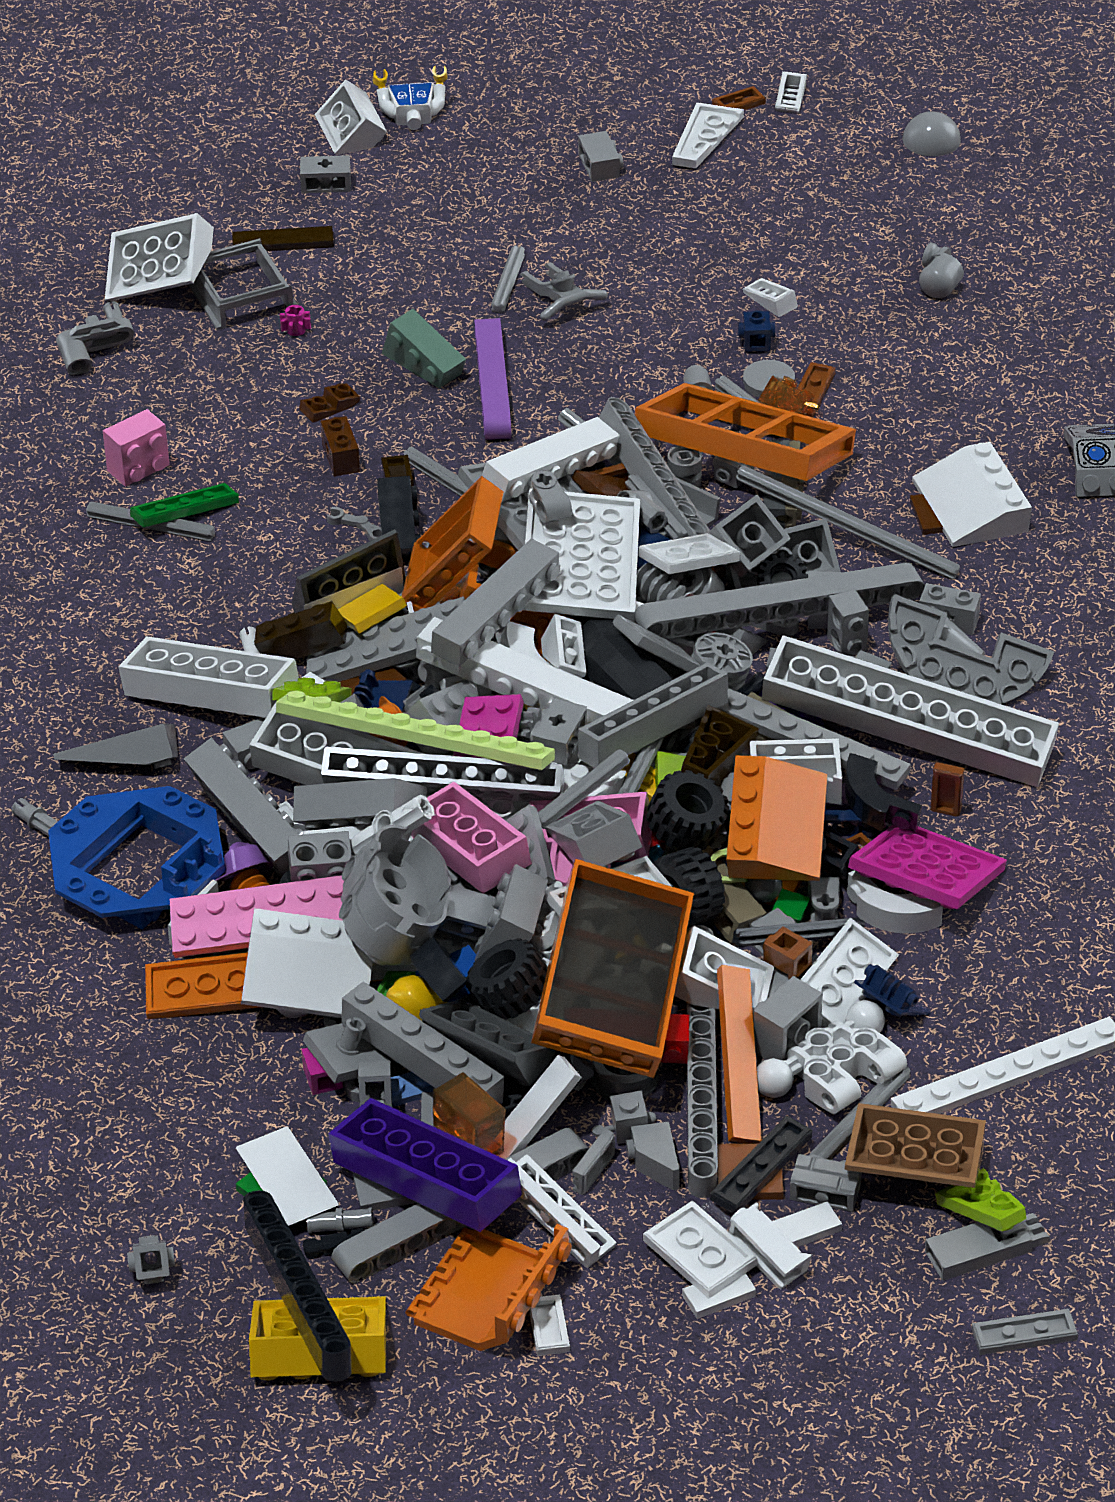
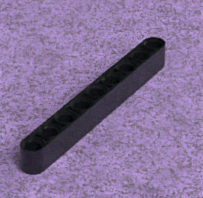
M261 1190L247 1193L243 1198L245 1229L319 1371L329 1381L347 1379L352 1374L351 1344L346 1332L272 1195Z

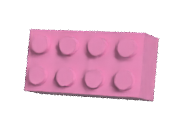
M452 782L427 797L434 808L435 816L414 829L411 833L413 839L417 834H420L431 842L443 856L446 865L483 894L497 886L504 873L510 874L515 864L523 868L532 864L526 836L456 782Z

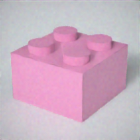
M148 409L103 430L107 471L125 487L170 465L166 425Z

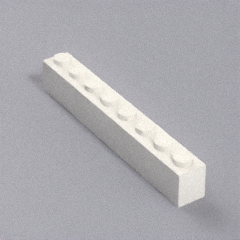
M436 617L417 636V659L502 695L521 694L524 704L534 708H541V710L548 709L554 698L587 706V724L633 701L628 697L491 640L488 643H484L477 650L473 658L467 659L458 667L431 653L432 631L443 621Z

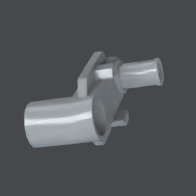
M112 301L113 310L110 302L103 306L107 319L99 321L96 315L88 316L85 319L86 324L75 326L73 329L63 331L57 336L56 343L67 372L70 375L83 374L91 369L92 362L88 355L89 352L124 344L134 337L131 322L129 319L123 318L117 302Z

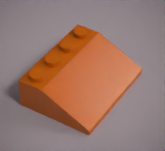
M735 755L726 859L729 878L820 881L827 791L826 773L766 756Z

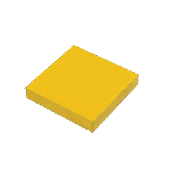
M380 584L342 606L338 611L347 623V626L357 633H362L402 610L407 605L402 596L384 584Z

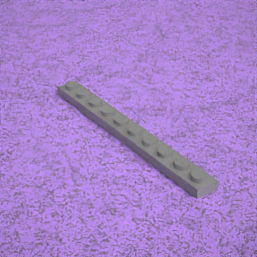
M656 659L655 661L673 680L687 673L662 660ZM728 688V703L717 708L758 727V733L775 740L839 739L842 768L846 769L850 753L878 761L876 782L894 790L898 789L910 773V763Z

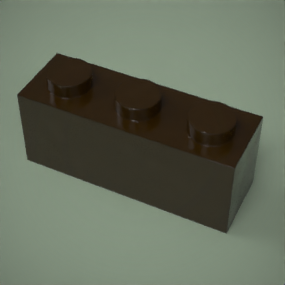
M333 601L257 625L254 645L260 654L298 659L345 644L347 623Z

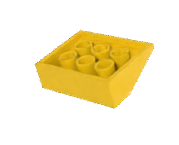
M386 1296L327 1298L350 1340L352 1374L373 1377L379 1373H386ZM283 1300L253 1301L249 1334L250 1376L259 1377L261 1380H274L278 1376L307 1379L312 1375H322Z

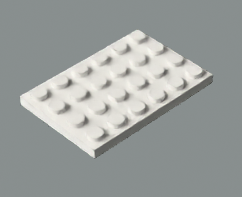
M565 492L572 505L571 517L542 523L529 501L528 494L525 544L532 538L558 551L560 571L556 579L550 580L538 596H534L527 602L523 610L615 619L616 615L619 614L628 620L634 621L640 499Z

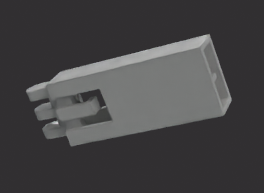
M1031 1213L1026 1215L1027 1219L1014 1225L1008 1231H998L995 1228L977 1222L928 1238L925 1241V1253L942 1281L1029 1253L1032 1251V1248L1049 1243L1050 1237L1047 1232H1044L1045 1229L1042 1224L1038 1223L1037 1216ZM1013 1234V1238L1007 1239L1008 1235Z

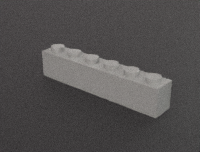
M531 538L432 631L431 653L458 667L467 659L473 658L477 650L484 643L490 642L494 634L501 627H505L518 611H522L529 600L534 596H538L550 580L556 579L560 571L559 552Z
M707 662L579 728V759L595 768L618 749L623 750L629 755L704 716L707 705L719 708L727 704L728 673Z
M364 981L342 997V1024L344 1026L349 1018L351 1020L354 1017L362 1019L366 1024L362 1034L364 1040L481 1120L503 1103V1075Z

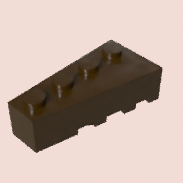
M707 705L705 714L701 719L699 728L683 761L681 772L685 773L686 770H689L693 774H704V778H711L715 781L714 784L716 786H721L723 779L728 777V774L734 772L735 755L750 756V741H756L759 728L711 705Z

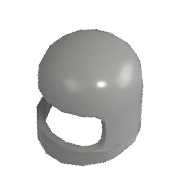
M936 252L930 258L928 266L923 268L919 275L920 287L929 297L942 299L948 296L964 277L963 267L952 255Z

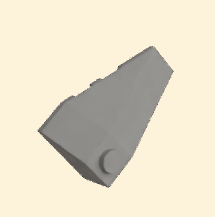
M164 723L54 753L53 756L55 760L141 765L154 764L155 769L172 765L170 759L178 757L176 729L174 724Z

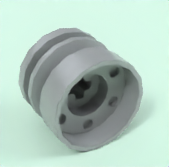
M716 632L704 634L698 638L691 655L700 665L709 662L728 673V688L737 691L745 683L753 662L752 652L745 643L736 637Z

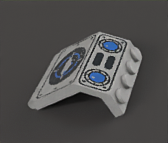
M1068 425V427H1064V438L1073 449L1076 497L1115 495V425Z

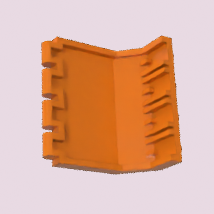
M556 1224L552 1243L544 1242L542 1248L536 1250L485 1229L479 1232L475 1229L463 1228L452 1243V1248H449L436 1266V1271L432 1272L421 1288L420 1294L416 1295L405 1313L407 1316L414 1318V1325L478 1351L507 1343L515 1331L519 1332L522 1328L525 1315L529 1309L535 1308L538 1304L544 1286L552 1283L556 1274V1268L560 1262H565L568 1259L572 1247L571 1243H569V1229Z

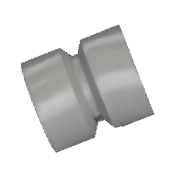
M678 445L672 447L667 454V465L674 476L700 488L702 485V452Z

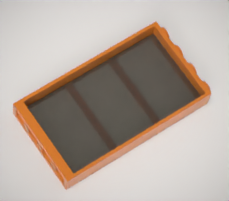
M575 859L566 885L531 1043L654 1078L663 1055L694 893Z

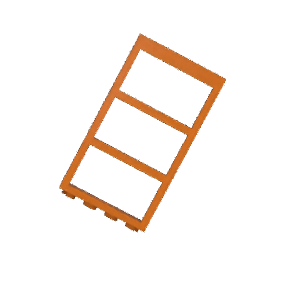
M683 383L637 406L635 409L636 418L650 438L804 481L810 480L853 455L856 429L688 383ZM685 410L700 414V416L690 420L676 416V414ZM718 419L755 430L745 435L712 426L708 423ZM773 434L809 445L799 450L763 440L762 438Z

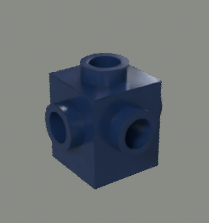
M769 311L743 312V322H738V338H743L744 352L770 351L771 337H775V321L770 322Z

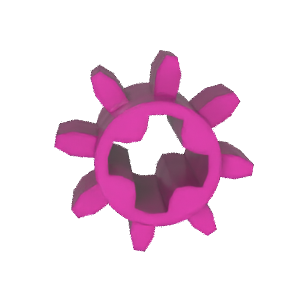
M299 305L287 307L285 313H280L281 331H287L291 336L303 335L306 329H311L310 311L304 312V308Z

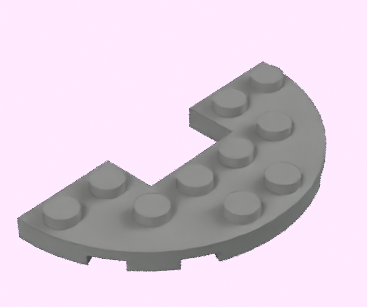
M896 594L891 597L888 613L890 642L897 661L907 675L1002 705L1028 691L1044 674L1054 655L1052 650L1001 632L998 635L992 657H987L940 640L948 613Z

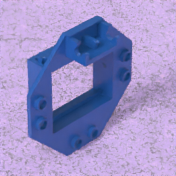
M171 786L86 796L48 830L55 893L101 918L118 916L142 930L151 921L155 922L163 910L170 909V899L198 895L212 880H216L225 872L216 809ZM143 826L182 846V848L161 866L162 879L140 899H137L89 874V872L136 829Z

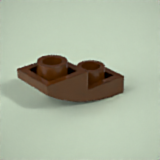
M339 383L334 386L324 387L323 396H314L309 399L300 400L299 409L313 423L349 409L360 401V396L347 383Z

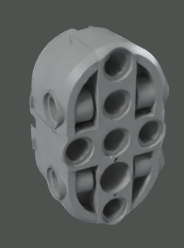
M398 825L381 827L368 845L362 847L356 856L353 855L348 860L342 873L344 883L339 918L343 919L346 931L353 942L373 962L379 965L412 964L409 956L433 936L434 932L444 921L450 902L451 891L443 897L451 886V877L448 876V868L441 853L420 834H417L412 842L402 838L408 828Z

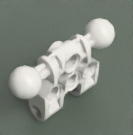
M863 1000L854 1003L848 1009L845 1023L834 1021L826 1028H814L808 1031L804 1041L787 1051V1060L771 1058L762 1061L757 1066L758 1091L763 1096L770 1098L784 1096L792 1087L793 1076L798 1075L804 1080L805 1097L826 1111L836 1114L861 1097L860 1086L855 1080L856 1076L863 1075L876 1083L882 1084L907 1067V1059L898 1046L880 1034L885 1023L883 1010L875 1002Z

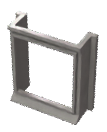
M260 238L211 251L204 264L256 250V260L272 286L221 299L202 268L194 283L188 284L216 330L226 328V310L280 296L286 307L298 305L293 298L292 286L287 284L262 246Z

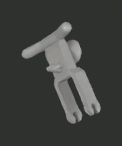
M552 262L545 264V267L549 269L545 272L553 280L542 282L529 274L528 271L520 274L525 278L521 281L526 287L540 296H548L555 301L540 314V318L543 321L549 320L562 308L586 299L605 300L608 297L606 290H582L573 284L575 273L569 274L568 270L562 271Z

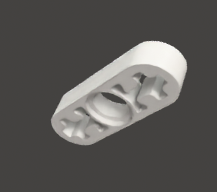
M555 881L546 887L535 932L529 941L537 951L545 950L554 943L559 916L546 899L550 891L564 887L559 881Z

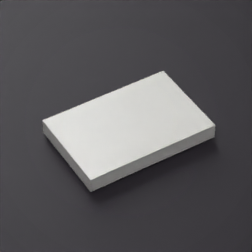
M709 533L638 547L639 557L668 574L740 561V551Z
M694 1201L689 1202L643 1233V1241L708 1299L758 1265V1257Z

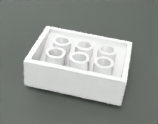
M198 213L113 232L111 234L105 301H115L194 283L212 250L214 227Z
M991 442L965 446L912 477V482L918 492L924 495L942 524L943 533L952 547L1029 531L1032 507Z
M254 908L241 1004L342 1018V997L363 981L370 985L373 961L353 942L341 920Z

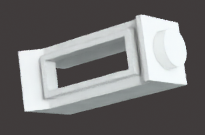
M756 1202L747 1209L744 1207L739 1209L731 1217L729 1233L758 1257L757 1267L781 1290L808 1270L812 1254L801 1253L789 1238L762 1211L758 1210L759 1204Z

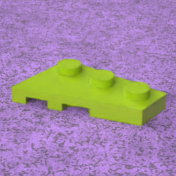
M984 1168L979 1170L975 1188L950 1185L935 1193L937 1205L971 1218L976 1222L988 1225L998 1231H1008L1014 1225L1027 1219L1025 1207L1010 1192H1003L1000 1183L996 1179L991 1180Z

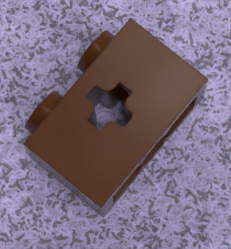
M347 416L321 420L322 446L333 476L360 472L359 448Z

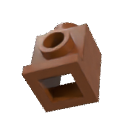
M782 926L774 935H769L764 941L763 961L788 974V979L792 976L797 978L812 964L813 943Z

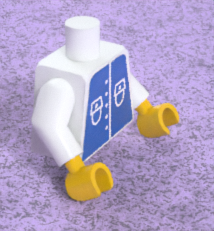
M436 66L433 67L432 72L433 78L436 81L435 85L433 82L388 85V88L385 87L388 77L387 71L383 69V78H378L376 71H374L373 83L379 88L377 89L380 110L388 117L394 118L397 125H407L411 130L419 129L421 124L431 123L432 116L437 115L445 104V85H443V82L448 77L446 67L444 66V73L441 75H437Z

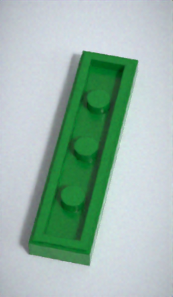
M226 483L133 506L130 508V516L144 528L239 503V494Z

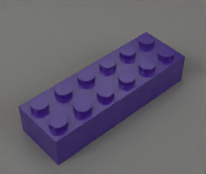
M372 1098L368 1099L328 1133L333 1162L479 1232L485 1229L522 1195L518 1165Z

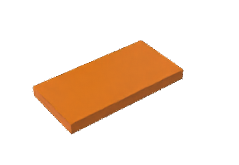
M248 952L145 964L147 1019L258 1008L259 1006L241 1004Z

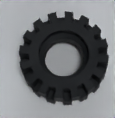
M780 553L779 557L772 554L769 560L766 558L763 564L760 565L756 586L772 584V575L779 571L788 573L792 580L808 578V574H806L807 568L805 565L801 566L802 561L799 558L796 561L793 560L794 555L789 554L788 558L785 557V553Z

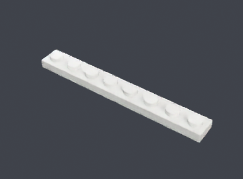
M1111 1017L1104 1018L892 1097L891 1107L941 1114L1115 1048V1022Z

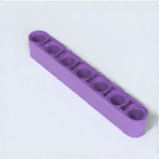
M500 318L474 319L485 440L511 439V418Z

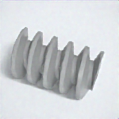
M649 562L645 563L637 571L636 594H639L640 598L648 603L695 596L693 592L685 594V586L677 587L678 582L676 579L669 581L670 576L668 573L661 574V569L658 567L652 568V564Z

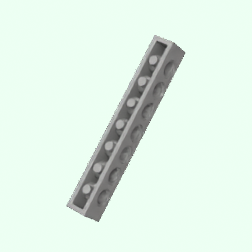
M336 747L324 748L321 771L324 784L397 778L427 787V794L432 795L452 782H456L475 798L523 802L557 798L563 793L565 777L563 764L550 763L543 770L486 758Z

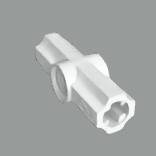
M420 794L393 812L388 810L380 811L374 817L372 825L350 839L351 850L357 854L362 847L368 845L381 827L387 825H398L408 828L402 838L409 840L414 829L435 816L433 806L427 797Z

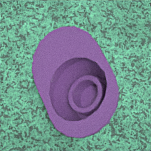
M236 842L230 846L229 851L224 856L225 875L217 878L215 881L233 880L236 875L247 869H257L260 874H263L272 869L274 865L272 862L267 861L259 845Z

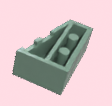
M414 309L390 322L382 350L384 356L438 388H441L462 374L466 358Z

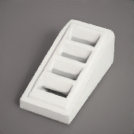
M782 72L775 111L799 113L806 87L807 74Z
M763 278L743 289L744 294L778 317L796 309L798 306L794 290Z

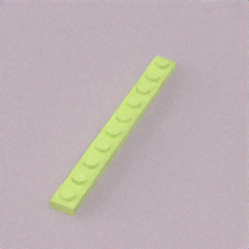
M291 691L276 702V713L543 770L555 760V749L544 747V744L539 742L526 743L517 741L515 737L493 736L483 730H465L460 725L446 726L437 724L432 719L419 720L410 718L408 714L404 713L391 714L383 712L380 708L367 709L358 707L353 702L339 703L331 701L330 698L324 696H307L301 691Z

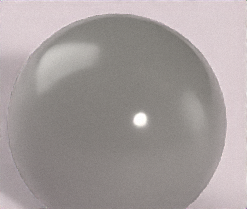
M928 111L915 116L907 124L902 140L905 147L916 154L942 156L955 151L960 146L961 135L956 123L950 117L940 112Z

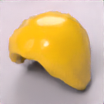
M416 975L400 977L386 994L387 998L421 1021L422 1019L419 1016L421 1009L447 1003L440 999L424 978Z

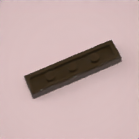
M332 226L232 232L233 245L260 238L261 244L266 251L334 247Z

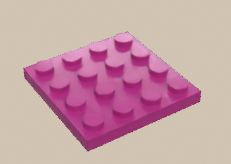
M891 825L850 857L848 868L858 871V874L861 876L882 880L890 887L908 890L918 898H929L939 902L944 908L958 909L1005 870L1007 860L919 826L917 831L913 832Z

